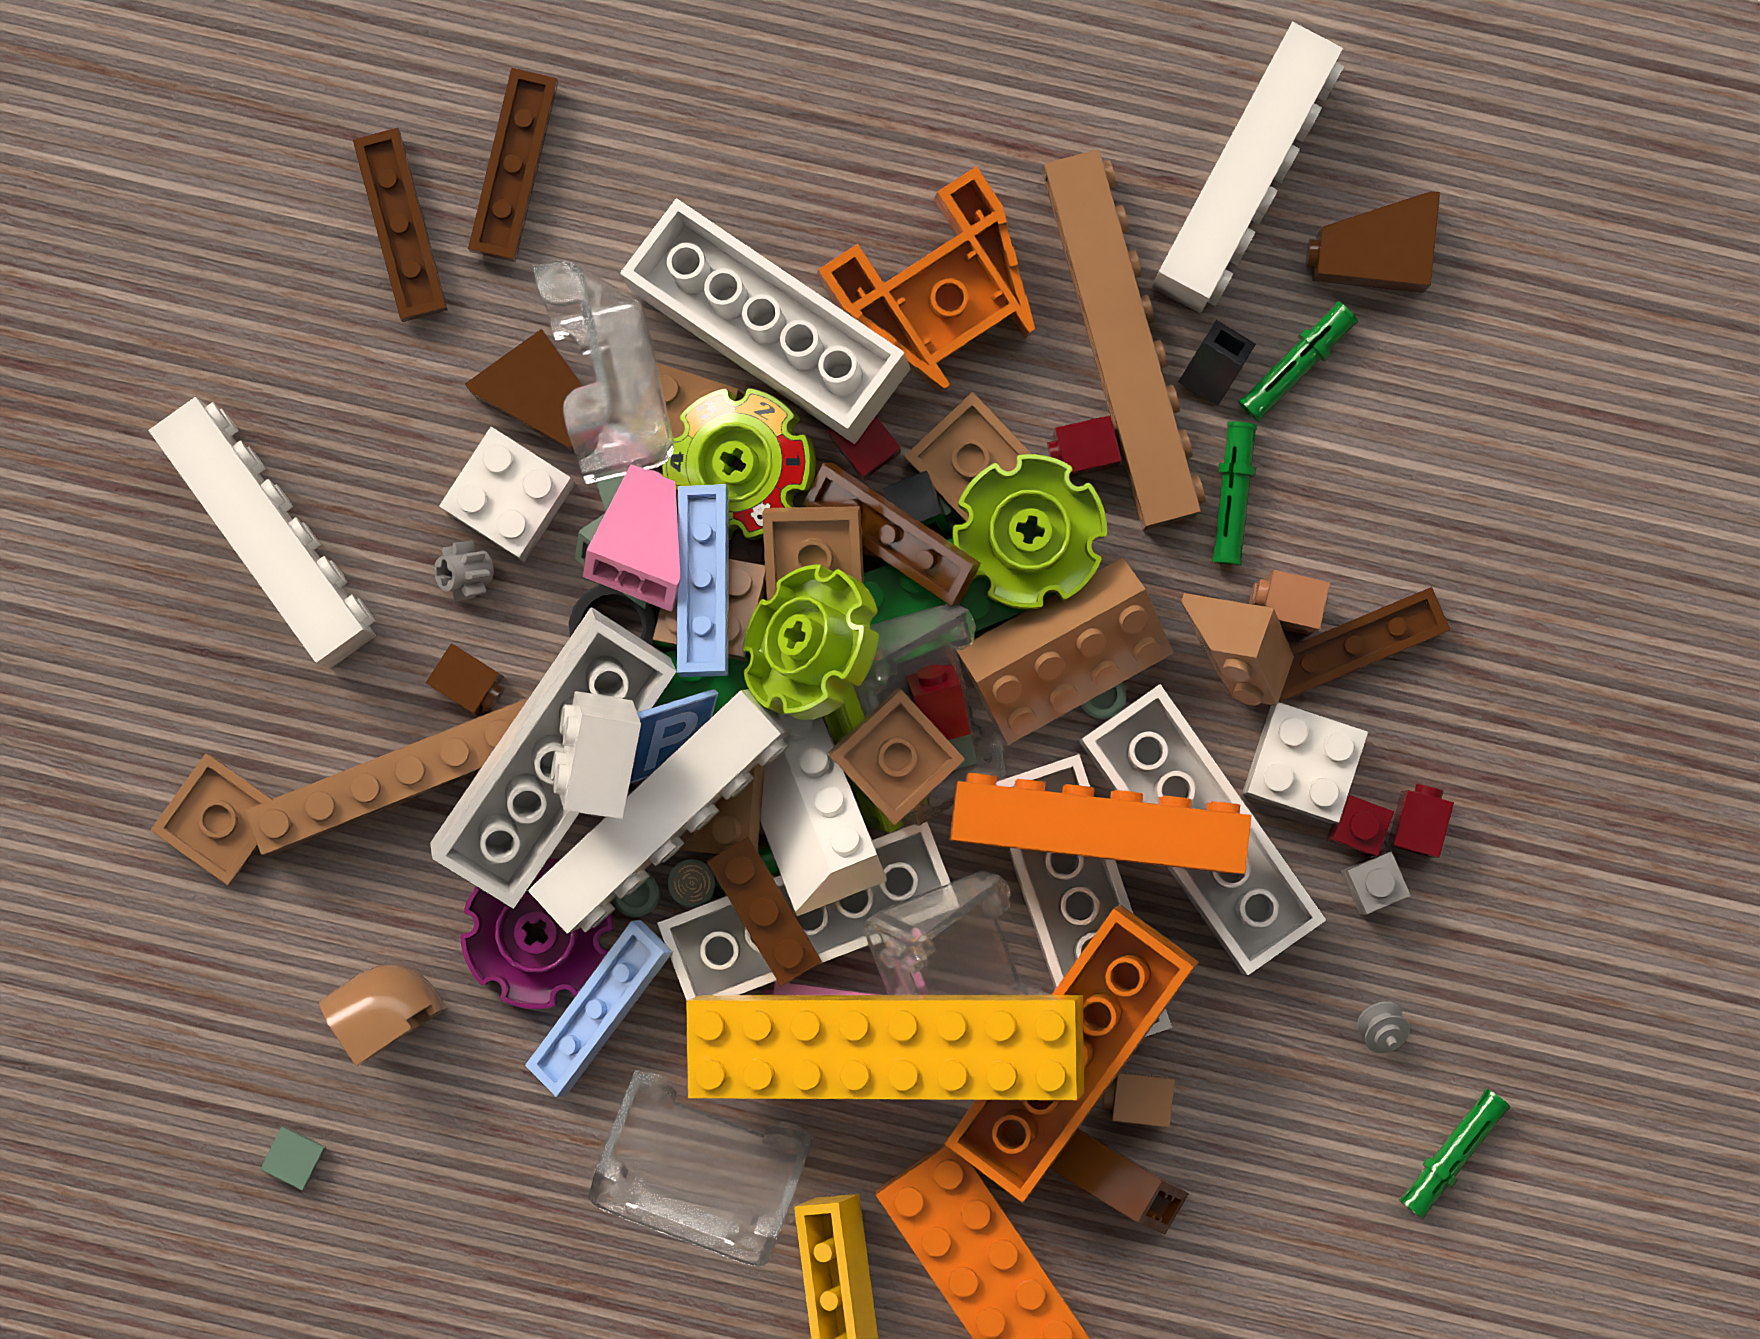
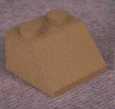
M1184 593L1181 602L1202 649L1232 698L1247 705L1255 706L1265 703L1277 706L1294 656L1275 609Z

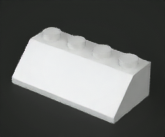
M778 714L792 732L784 738L789 747L769 765L765 764L760 821L796 915L800 916L885 882L887 879L845 773L828 755V752L834 746L822 717L813 720H799L788 714Z

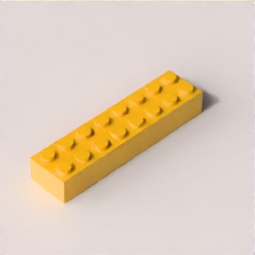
M699 995L686 1000L688 1098L1078 1100L1084 1094L1083 995Z

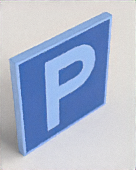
M715 689L637 713L641 727L630 783L648 778L712 718L718 697V692Z

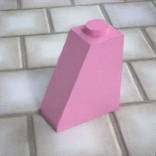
M630 465L587 548L583 577L668 611H673L681 578L675 481L665 478L654 470H645L635 465Z

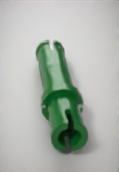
M1337 301L1334 307L1311 330L1304 329L1298 335L1300 341L1238 401L1240 406L1253 419L1260 422L1262 417L1319 360L1326 361L1332 355L1330 349L1358 323L1356 316L1344 304Z
M1227 422L1228 429L1224 463H1219L1218 473L1222 474V483L1217 514L1214 555L1212 557V562L1242 565L1241 559L1247 519L1250 478L1256 476V467L1252 466L1255 433L1258 425L1253 423Z
M1486 1088L1476 1101V1104L1465 1115L1440 1150L1437 1151L1433 1158L1427 1157L1422 1164L1425 1168L1399 1201L1414 1214L1424 1219L1448 1186L1453 1188L1458 1181L1456 1176L1464 1164L1511 1106L1493 1091Z

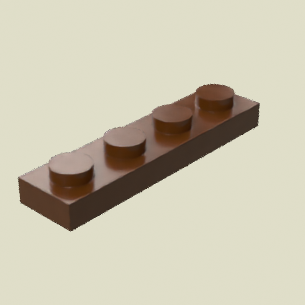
M511 68L468 250L472 253L516 262L559 83L555 77Z
M399 128L353 139L400 320L406 322L447 311L448 308Z
M832 462L822 464L803 502L805 507L860 506L862 545L951 606L961 603L981 565L972 556Z
M1427 588L1290 646L1294 659L1278 702L1450 631L1433 588Z

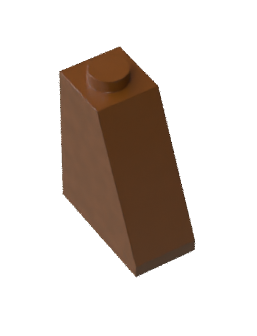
M1430 191L1323 226L1317 234L1316 240L1309 239L1306 267L1313 268L1312 281L1424 293L1431 286L1440 192Z
M542 329L465 383L476 399L572 453H575L580 448H582L584 453L594 449L607 438L604 431L611 427L608 419Z
M1081 1129L1076 1131L1050 1167L1054 1172L1137 1223L1163 1234L1167 1233L1189 1195L1188 1192Z

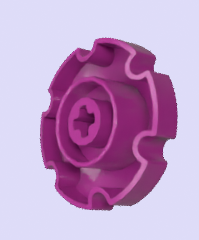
M552 857L547 859L514 909L477 886L466 902L464 913L473 918L474 928L471 932L463 933L460 936L465 961L480 985H487L492 980L500 983L502 987L500 1000L505 1003L528 1009H543L554 1007L558 1004L557 995L562 989L569 990L576 997L609 952V950L601 946L600 938L603 933L614 930L612 913L595 928L591 927L587 932L579 928L567 934L528 891L560 859ZM543 920L547 924L544 933L548 936V940L546 942L539 940L531 944L528 940L531 932L526 927L528 923L539 924Z

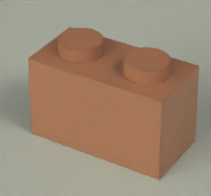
M1273 570L1263 579H1259L1258 583H1254L1249 604L1274 608L1284 631L1309 636L1320 629L1330 582Z

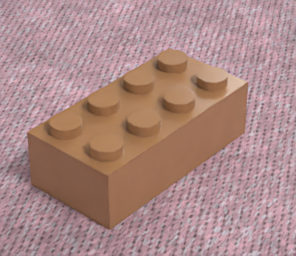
M1124 558L1095 572L1088 583L1071 598L1062 601L1056 594L1043 601L1042 608L1027 610L956 649L988 715L1007 745L1012 744L1174 654L1145 587Z

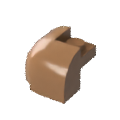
M379 965L361 972L319 1002L328 1025L355 1066L365 1063L401 1037L409 1035L448 1008L433 985L419 971L404 965Z

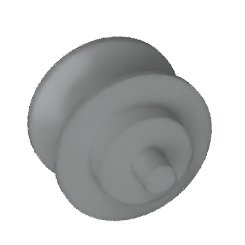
M1385 1001L1369 1006L1361 1013L1357 1021V1029L1365 1037L1367 1048L1375 1053H1387L1399 1048L1410 1034L1408 1021L1402 1017L1400 1007L1393 1002Z

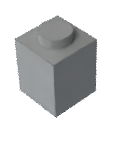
M1392 851L1382 852L1379 856L1371 857L1341 870L1359 914L1372 913L1411 896Z

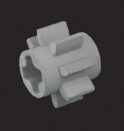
M473 540L453 543V546L443 547L442 552L444 556L436 560L434 567L438 586L443 591H453L454 601L473 599L476 595L485 594L486 589L484 585H488L492 581L494 574L493 563L489 554L484 550L475 551Z

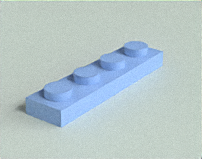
M726 484L678 486V541L681 578L677 600V673L680 677L727 676L729 489Z
M641 920L630 922L525 1065L555 1097L566 1096L673 953Z

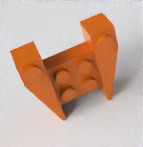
M977 166L937 191L934 201L957 234L953 239L885 283H883L859 244H856L825 264L817 272L818 279L838 308L904 351L910 369L940 393L946 391L950 383L937 364L1009 317L1012 318L1024 338L1030 336L1035 330L1027 295H1025L1018 269L1017 257L1007 228L1003 205Z

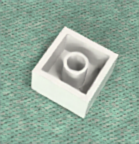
M490 427L439 506L454 518L525 562L573 489L575 483L565 473L493 427Z
M575 691L573 704H564L560 721V733L564 734V751L555 752L551 769V780L555 781L554 793L560 794L563 810L623 819L641 727L633 700Z
M1278 702L1277 706L1271 705L1242 794L1331 824L1339 823L1368 732Z

